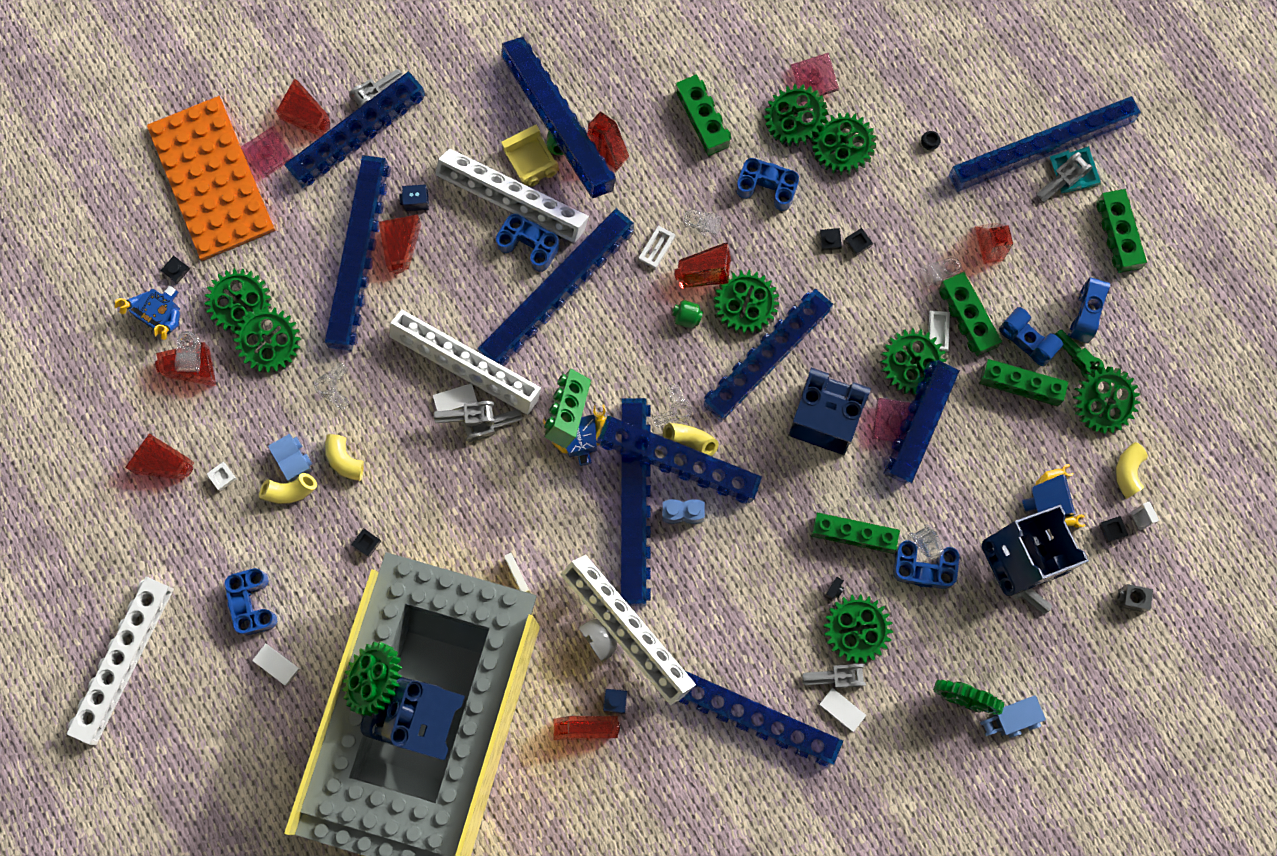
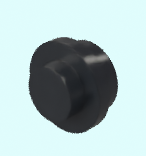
M935 131L925 132L921 137V145L926 150H935L941 143V138Z

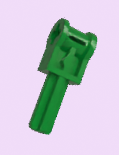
M1059 330L1054 334L1063 342L1062 347L1073 358L1071 361L1081 370L1083 377L1087 372L1092 376L1090 370L1092 366L1097 371L1099 367H1104L1101 359L1094 357L1086 348L1081 349L1063 330Z

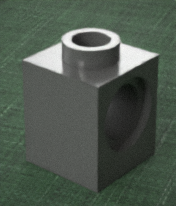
M1130 584L1123 586L1122 589H1119L1117 600L1120 601V608L1144 613L1150 611L1153 589ZM1131 593L1138 597L1137 603L1132 602L1130 599Z

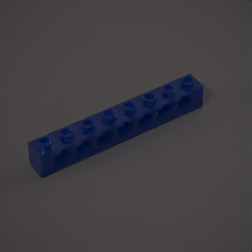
M408 71L286 162L284 165L287 171L301 188L312 185L315 178L329 172L331 166L337 162H342L347 154L358 150L367 139L374 138L380 129L390 126L396 117L406 114L408 108L412 105L419 104L424 99V96H426L423 87ZM401 95H407L405 98H399ZM392 106L389 110H384L385 107ZM371 118H376V119H375L374 121H372V122L369 121V119H371ZM356 129H361L360 132L353 133ZM340 141H345L344 144L337 145ZM329 152L328 156L322 157L324 153ZM314 164L312 168H306L308 165Z
M816 288L812 292L808 291L802 297V303L798 307L794 305L787 314L789 316L784 321L780 319L773 327L775 330L771 334L766 333L760 340L761 344L757 348L753 347L746 354L747 358L743 362L739 361L732 368L733 372L729 377L725 375L719 381V387L715 391L710 390L705 395L704 407L720 422L832 310L834 304ZM811 309L814 314L807 315L803 310ZM797 323L800 328L793 329L790 327V324ZM779 336L784 337L786 342L779 343L776 338ZM768 350L772 353V356L765 357L762 352ZM754 364L758 366L759 370L755 372L750 371L748 366ZM740 378L744 380L745 384L738 386L734 383V380ZM722 393H728L730 394L731 398L729 400H723L720 397V395Z
M609 415L605 418L596 441L603 449H614L619 451V454L623 457H634L639 459L641 464L657 466L661 472H672L684 481L692 480L697 482L699 487L705 489L710 487L715 489L716 493L722 496L730 495L735 497L736 501L743 504L751 503L755 499L762 479L760 475ZM616 435H623L625 442H618ZM641 442L645 449L638 450L635 443ZM655 450H661L664 458H658L655 455ZM675 457H679L682 459V466H679L674 462ZM699 465L702 468V473L695 472L693 466ZM713 472L720 474L721 481L713 478ZM732 480H737L740 483V489L732 485Z
M685 671L696 685L678 702L687 706L690 702L697 706L696 710L707 715L709 711L717 714L716 719L728 723L729 720L737 723L735 727L745 732L748 729L756 732V737L765 741L771 738L776 741L775 745L787 750L789 746L796 750L795 754L807 759L808 755L816 758L815 763L821 766L828 767V764H835L844 740ZM695 688L702 689L704 692L703 698H693L692 690ZM721 697L724 702L721 708L713 707L711 703L712 698ZM735 705L741 706L743 715L740 717L733 716L731 708ZM752 715H761L763 718L762 725L755 726L751 722ZM773 723L782 725L783 731L780 735H776L771 731ZM795 731L802 734L803 739L799 744L794 743L791 739V735ZM814 740L822 743V750L819 753L814 752L811 748Z

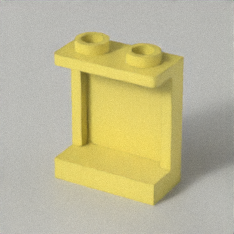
M537 125L501 142L503 150L522 184L530 187L535 186L541 179L553 177L559 171L558 162L554 160Z

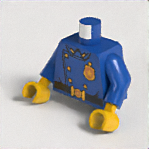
M168 286L163 294L155 289H151L127 300L119 298L115 301L114 308L120 307V314H125L127 309H130L129 312L134 317L154 329L155 337L161 334L162 340H166L167 334L179 326L180 308L173 302L179 292L171 286Z

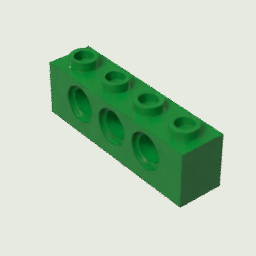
M696 74L675 83V92L707 156L729 148L732 138L729 130L724 129L722 125L723 119L719 112L716 113L714 109L715 104L712 97H708L706 93L707 88L704 81L700 80ZM695 96H696V97H699L700 99H699V100H693L692 97H695ZM707 113L708 116L702 117L700 114ZM714 129V130H716L717 132H716V133H710V132H708V130Z
M1126 188L1102 193L1096 202V208L1098 212H1101L1103 218L1101 224L1103 230L1107 232V246L1113 253L1112 264L1114 268H1117L1118 273L1142 269L1146 265L1147 260ZM1111 211L1117 212L1118 216L1113 215ZM1116 229L1122 230L1123 234H1119ZM1122 247L1127 248L1129 253L1124 252Z
M965 272L942 281L939 287V294L949 304L948 310L953 318L956 317L960 333L965 335L968 340L969 350L978 357L999 347L1002 340ZM955 295H961L964 300H957ZM964 312L971 313L973 318H967ZM974 330H980L983 336H977Z
M988 359L983 365L979 381L980 385L1057 407L1064 401L1069 383L1068 381Z
M571 368L566 374H562L557 381L559 387L553 395L555 401L549 409L551 415L544 426L546 428L544 437L565 449L576 438L591 384V379Z
M817 512L811 537L894 554L897 550L900 530Z

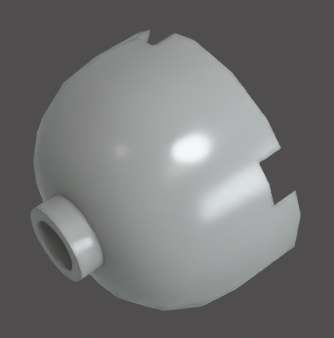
M598 619L590 620L578 627L602 663L615 653L618 642Z

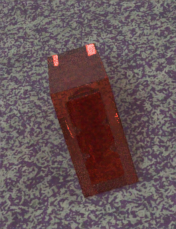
M294 79L276 113L280 120L322 137L323 133L327 132L330 128V119L324 109L300 82Z
M600 111L588 124L586 149L618 171L629 158V153L617 123Z
M418 214L379 222L385 262L389 273H403L405 269L410 267L421 228V220Z
M990 223L975 226L983 263L1003 261L1013 246L1009 225Z
M722 243L680 259L678 268L675 269L676 281L679 280L681 288L728 284L731 265L728 243Z
M205 342L156 353L155 367L157 372H160L164 377L210 386L216 385L210 348Z
M148 434L125 468L134 474L183 480L185 476L187 477L192 473L195 462L153 435Z
M566 716L554 719V740L616 739L620 732L618 716Z

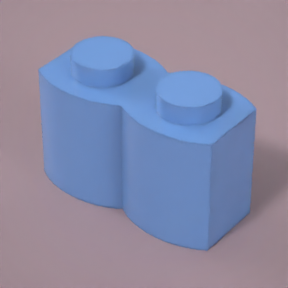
M288 434L268 446L289 482L297 479L302 473L308 474L312 471L310 465L313 463L307 454H302L300 448L303 446L297 436L293 438L291 434Z
M670 499L663 502L662 521L665 523L678 524L684 521L689 524H699L704 522L705 502L692 499L682 502Z

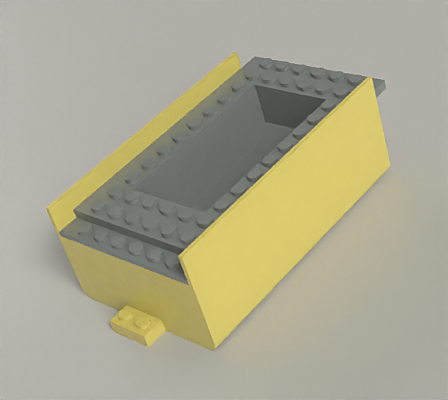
M385 552L379 573L371 569L284 834L301 836L354 852L361 856H471L540 629L539 624L532 615L537 595ZM373 642L387 644L393 647L394 651L398 652L396 657L401 658V661L397 664L402 666V669L398 671L399 675H402L404 678L436 685L444 690L465 696L462 707L455 711L445 742L448 747L445 760L371 739L361 733L360 727L363 716L350 711L351 707L346 706L347 700L343 699L346 692L342 691L347 684L343 682L348 677L345 671L351 668L349 662L354 663V654L360 655V648L365 650L366 644L372 645ZM421 725L418 736L423 737L426 725Z

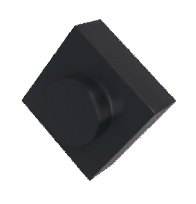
M840 228L820 230L821 251L842 249Z
M862 228L847 236L844 240L855 256L873 245V242Z
M173 255L160 271L178 284L190 268Z
M1121 516L1099 523L1106 543L1128 536Z
M363 528L351 545L370 558L381 543V540Z
M836 577L824 597L830 601L834 597L839 598L844 590V587L841 586L844 580Z

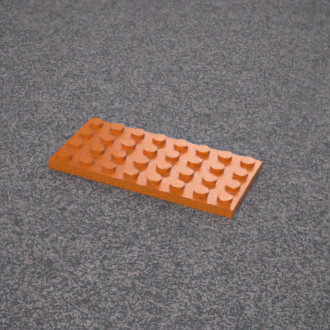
M220 96L147 124L201 261L276 231Z

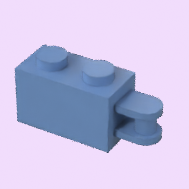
M1036 695L1005 706L1002 714H993L994 717L981 721L980 724L986 730L985 736L1000 731L1002 736L1008 735L1009 738L1022 734L1020 730L1028 727L1030 731L1041 727L1040 722L1046 720ZM991 721H996L997 729H994Z

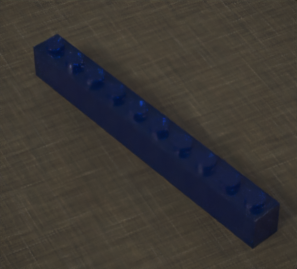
M523 36L502 43V59L591 198L593 199L612 192L616 182L614 172L610 171L606 165L605 158L598 153L595 143L591 142L587 136L586 129L580 125L576 114L570 110L567 100L563 99L558 86L552 82L549 72L545 71L542 67L541 61L533 53L531 45L526 42Z
M1130 96L952 167L949 177L956 191L959 192L1134 123L1141 112L1134 98Z
M362 155L325 338V344L328 348L352 351L353 345H356L358 341L356 329L357 326L361 325L362 316L359 313L360 308L365 305V295L363 293L364 288H368L369 285L367 273L368 269L371 270L373 264L371 253L376 249L375 232H379L380 229L378 217L379 214L383 213L384 204L382 197L387 193L385 181L386 177L389 178L391 173V167L388 165L386 158Z
M615 208L477 348L478 352L504 367L510 361L509 357L514 352L518 353L523 348L525 340L533 338L538 332L537 328L542 323L544 325L548 323L552 317L551 314L556 309L560 310L570 295L574 296L578 292L579 285L583 281H589L593 276L592 272L597 267L601 268L611 253L615 254L619 250L623 240L627 241L634 234V223L620 210Z
M622 398L621 597L629 606H646V601H651V588H646V580H651V567H646V559H651V546H647V538H651V526H647V518H651V505H647V497H651V485H647V477H651V465H647V457H651V444L647 445V437H651V424H647V417H651V405H647L646 398Z

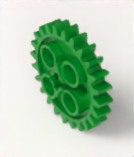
M794 84L792 90L786 86V92L779 90L780 96L773 95L775 101H768L771 108H765L768 114L764 116L765 120L768 121L765 125L767 128H770L768 131L770 135H773L775 141L780 139L782 145L786 141L789 147L793 142L799 147L800 141L807 145L806 139H810L813 142V135L820 136L818 130H825L823 123H828L825 116L829 115L826 109L827 104L824 102L823 96H819L818 90L813 92L811 86L807 90L804 84L801 85L800 89ZM801 102H807L805 105L799 106ZM788 108L786 112H780L782 109ZM812 118L811 122L804 123L806 119ZM794 125L793 128L786 129L787 126Z
M848 112L845 114V117L838 113V118L836 119L833 115H830L831 121L824 123L825 130L819 129L820 136L814 134L815 138L812 142L814 146L812 148L813 152H816L815 159H819V165L825 163V170L831 167L833 174L836 170H839L840 175H842L843 171L847 170V173L850 175L851 169L858 172L859 165L865 168L864 161L870 163V156L875 155L873 150L876 149V135H873L874 128L869 129V122L863 124L864 117L857 120L856 114L850 118ZM849 129L850 132L843 133L841 130ZM829 140H832V141L835 142V143L832 144V145L826 144V142L829 141ZM857 142H860V143L863 144V145L860 146V147L854 146V144L857 143ZM841 154L847 155V158L841 159L838 156Z
M233 268V274H229L225 270V277L218 274V282L211 280L214 287L207 286L211 294H205V297L210 301L204 304L206 307H211L206 312L207 314H213L210 318L212 322L218 320L216 323L217 327L224 324V331L231 328L232 333L235 334L234 331L236 329L241 331L238 323H245L243 318H235L236 312L244 311L245 317L248 319L250 314L241 304L235 303L232 297L225 294L224 290H228L235 298L241 299L247 307L253 310L254 314H257V308L264 312L265 307L271 308V304L266 301L272 300V297L266 295L270 290L269 288H263L266 283L265 281L259 282V275L253 278L252 271L245 275L244 269L239 274ZM234 284H242V288L239 291H232ZM250 296H257L258 300L256 303H248ZM221 299H228L229 303L227 306H219Z
M740 270L739 276H736L733 272L732 279L725 277L726 284L719 283L720 289H716L715 292L718 297H714V302L718 303L714 305V310H720L717 313V318L723 317L721 324L728 322V330L735 327V333H737L739 329H742L743 335H745L746 330H749L752 335L755 328L761 332V325L768 328V321H774L772 315H777L778 310L775 308L779 307V302L776 301L779 299V295L774 294L777 288H770L772 281L765 282V275L758 278V272L752 276L750 270H748L747 275H744L742 270ZM742 287L745 289V292L738 293L735 289ZM750 287H753L754 289L751 293L750 301L747 304L743 318H740L739 316L743 309V304L746 301L748 291ZM759 293L762 294L765 298L758 300L754 297V295ZM736 305L739 310L731 311L728 307ZM753 311L756 312L758 316L755 318H751L748 316V313Z
M265 307L264 312L257 308V314L249 311L250 318L248 319L243 316L242 318L245 323H238L241 331H234L239 335V338H235L234 341L240 344L235 349L242 350L238 356L240 358L246 357L243 362L245 364L251 361L250 368L252 369L258 365L259 372H262L264 367H266L268 373H270L271 367L278 371V365L286 368V361L293 362L290 358L291 355L298 356L294 349L301 348L296 344V342L301 341L300 337H296L300 330L293 329L297 323H289L292 317L289 315L284 318L285 312L283 310L277 314V308L275 307L272 312L269 311L268 307ZM267 320L272 321L273 326L270 330L265 331L262 329L263 322ZM280 326L281 329L271 337L272 343H265L260 351L255 353L254 351L265 342L264 336L270 337L276 328ZM281 334H285L288 337V341L283 345L277 343V338ZM251 335H257V344L249 345L248 338ZM272 349L273 357L264 359V350Z
M912 328L908 334L906 329L901 331V335L898 332L894 334L895 339H888L890 345L885 344L883 346L887 352L880 353L882 357H885V360L880 361V364L885 365L881 372L888 373L884 379L891 378L890 386L897 384L896 391L904 388V394H907L910 389L912 395L917 394V390L922 394L925 392V388L927 390L932 389L931 384H939L936 378H943L940 371H944L946 368L941 366V364L947 360L941 358V355L946 352L939 351L942 344H935L936 337L929 339L930 332L922 335L923 331L920 329L915 334V330ZM913 343H916L920 346L919 353L913 350ZM896 353L903 356L902 363L897 362L895 358ZM915 358L916 362L911 364L910 361ZM924 360L929 361L931 364L930 370L924 368ZM907 370L914 374L913 380L907 378Z
M1107 366L1106 369L1099 367L1098 371L1092 369V376L1084 374L1086 381L1079 380L1081 388L1074 389L1079 392L1078 395L1072 397L1078 400V403L1073 404V407L1079 408L1075 415H1082L1079 421L1082 423L1086 422L1085 427H1092V431L1098 432L1100 429V433L1106 434L1107 430L1110 433H1114L1115 428L1121 431V424L1128 426L1127 419H1135L1132 412L1139 411L1134 407L1136 404L1141 403L1135 400V397L1140 395V393L1134 392L1138 385L1131 384L1134 378H1127L1128 373H1121L1119 368L1113 370V367ZM1103 382V390L1099 392L1098 385ZM1121 389L1122 395L1120 398H1117V391ZM1095 401L1096 408L1092 411L1091 404ZM1114 408L1115 414L1111 418L1109 413L1110 410Z
M853 594L850 595L849 601L843 597L842 605L836 601L834 604L837 610L830 608L829 612L832 616L825 617L830 623L823 625L824 628L829 629L824 636L831 638L826 644L834 645L831 650L832 652L840 651L838 658L846 655V662L851 657L854 660V664L858 663L859 658H861L863 664L867 662V657L874 661V653L880 657L882 655L880 648L883 650L888 649L884 642L892 641V639L887 637L888 634L893 633V630L887 629L888 626L893 624L891 621H886L890 614L882 613L885 606L878 608V600L873 604L870 603V596L865 601L862 594L858 596L857 600H855ZM862 612L871 614L872 619L870 622L862 620ZM847 615L851 619V624L848 626L843 625L840 617ZM856 624L859 627L873 624L877 626L876 628L863 629L860 634H858V631L840 633V630L853 629ZM871 632L875 635V643H869L866 640V633ZM846 636L854 638L855 645L853 647L845 644L844 639Z
M373 642L372 645L366 644L365 650L360 648L359 656L354 654L355 661L354 663L349 662L351 668L345 671L348 677L343 680L347 684L342 689V691L346 692L343 699L347 700L346 706L351 707L350 711L362 716H371L372 713L377 715L379 709L385 710L384 703H391L389 697L396 695L394 688L400 686L396 683L397 679L402 678V675L398 674L402 666L397 665L401 658L396 657L398 652L394 651L393 647L382 642Z
M936 680L933 689L937 695H940L946 701L961 707L964 706L966 709L974 712L1000 715L1004 709V702L994 697L993 694L963 682L953 683L949 680Z

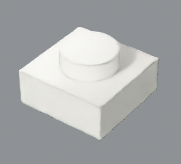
M224 462L207 473V476L219 491H222L237 480Z

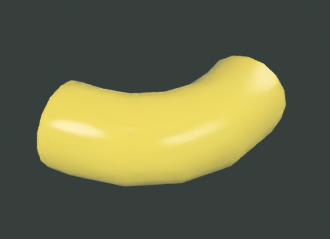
M668 423L663 428V439L667 444L690 447L705 457L714 455L718 449L719 443L714 437L695 427Z
M334 434L326 435L325 455L330 466L341 476L361 481L364 461L353 459L347 454L345 437Z
M1137 442L1131 444L1120 455L1116 466V480L1126 499L1144 488L1138 478L1137 470L1139 465L1147 460L1148 455L1145 449Z
M306 473L300 474L297 479L289 483H278L267 479L260 489L259 498L277 504L297 502L312 493L317 487V482L311 475Z

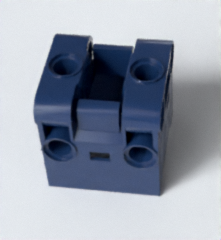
M811 367L788 436L845 456L847 448L852 442L871 388L855 382L848 385L831 378L829 379V373Z
M1061 505L1016 520L982 541V550L1001 590L1006 596H1013L1039 584L1062 577L1072 572L1075 568L1089 562L1085 552L1078 548L1065 522V512ZM1048 529L1050 530L1053 536L1052 540L1047 532Z
M404 677L397 679L396 683L400 686L394 688L396 695L389 697L391 703H384L385 710L379 709L377 715L372 713L371 716H363L360 727L361 733L371 739L445 760L448 752V747L445 743L454 713L462 707L465 696L429 683ZM422 724L426 725L423 737L418 736Z

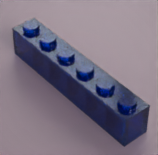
M940 360L931 361L927 364L924 370V379L916 388L917 395L915 400L908 407L909 414L907 419H904L901 423V433L893 442L892 454L884 463L885 470L883 474L902 483L912 484L960 370Z

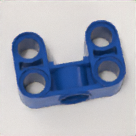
M749 158L745 161L741 170L736 191L739 197L747 199L754 194L756 185L775 190L774 206L779 211H786L790 208L799 183V175L793 170L756 158ZM755 168L757 171L750 172L747 169ZM792 180L794 184L790 185L787 184L785 181ZM748 185L750 189L745 190L741 186ZM785 197L788 201L781 202L779 198Z
M519 214L510 215L496 236L498 249L502 253L512 252L519 241L533 248L530 260L533 269L538 272L547 270L559 251V240L556 234ZM515 223L520 224L518 228L511 227ZM505 239L510 240V243L507 245L501 244ZM550 241L555 243L552 247H547L545 245L547 242ZM538 258L545 259L543 263L535 262V260Z
M1089 277L1080 291L1082 295L1078 298V301H1081L1079 313L1070 326L1071 333H1068L1071 339L1088 344L1094 338L1099 327L1100 316L1110 283ZM1088 304L1093 305L1095 310H1091Z
M1017 307L1002 323L999 331L1004 337L1011 340L1028 354L1034 362L1044 367L1062 348L1063 342L1054 334L1049 333L1046 337L1039 334L1028 324L1031 320L1030 314L1025 309ZM1024 337H1030L1033 343L1026 342Z
M905 540L897 547L893 576L902 583L914 584L920 587L948 589L957 581L959 552L953 547H946L938 554L936 565L916 562L917 546L913 541ZM902 547H908L911 550V555L905 556L902 553ZM944 553L952 555V563L944 560ZM900 567L908 569L909 575L907 577L900 575ZM941 575H949L950 583H944Z
M257 568L231 574L225 580L228 607L233 627L238 633L246 636L271 630L278 622L276 614L267 609L254 611L252 608L251 592L265 588L269 582L267 574ZM260 574L261 581L254 584L253 578ZM236 580H240V587L234 590L233 583ZM269 614V623L263 625L262 618ZM245 620H249L250 625L248 629L242 630V623Z

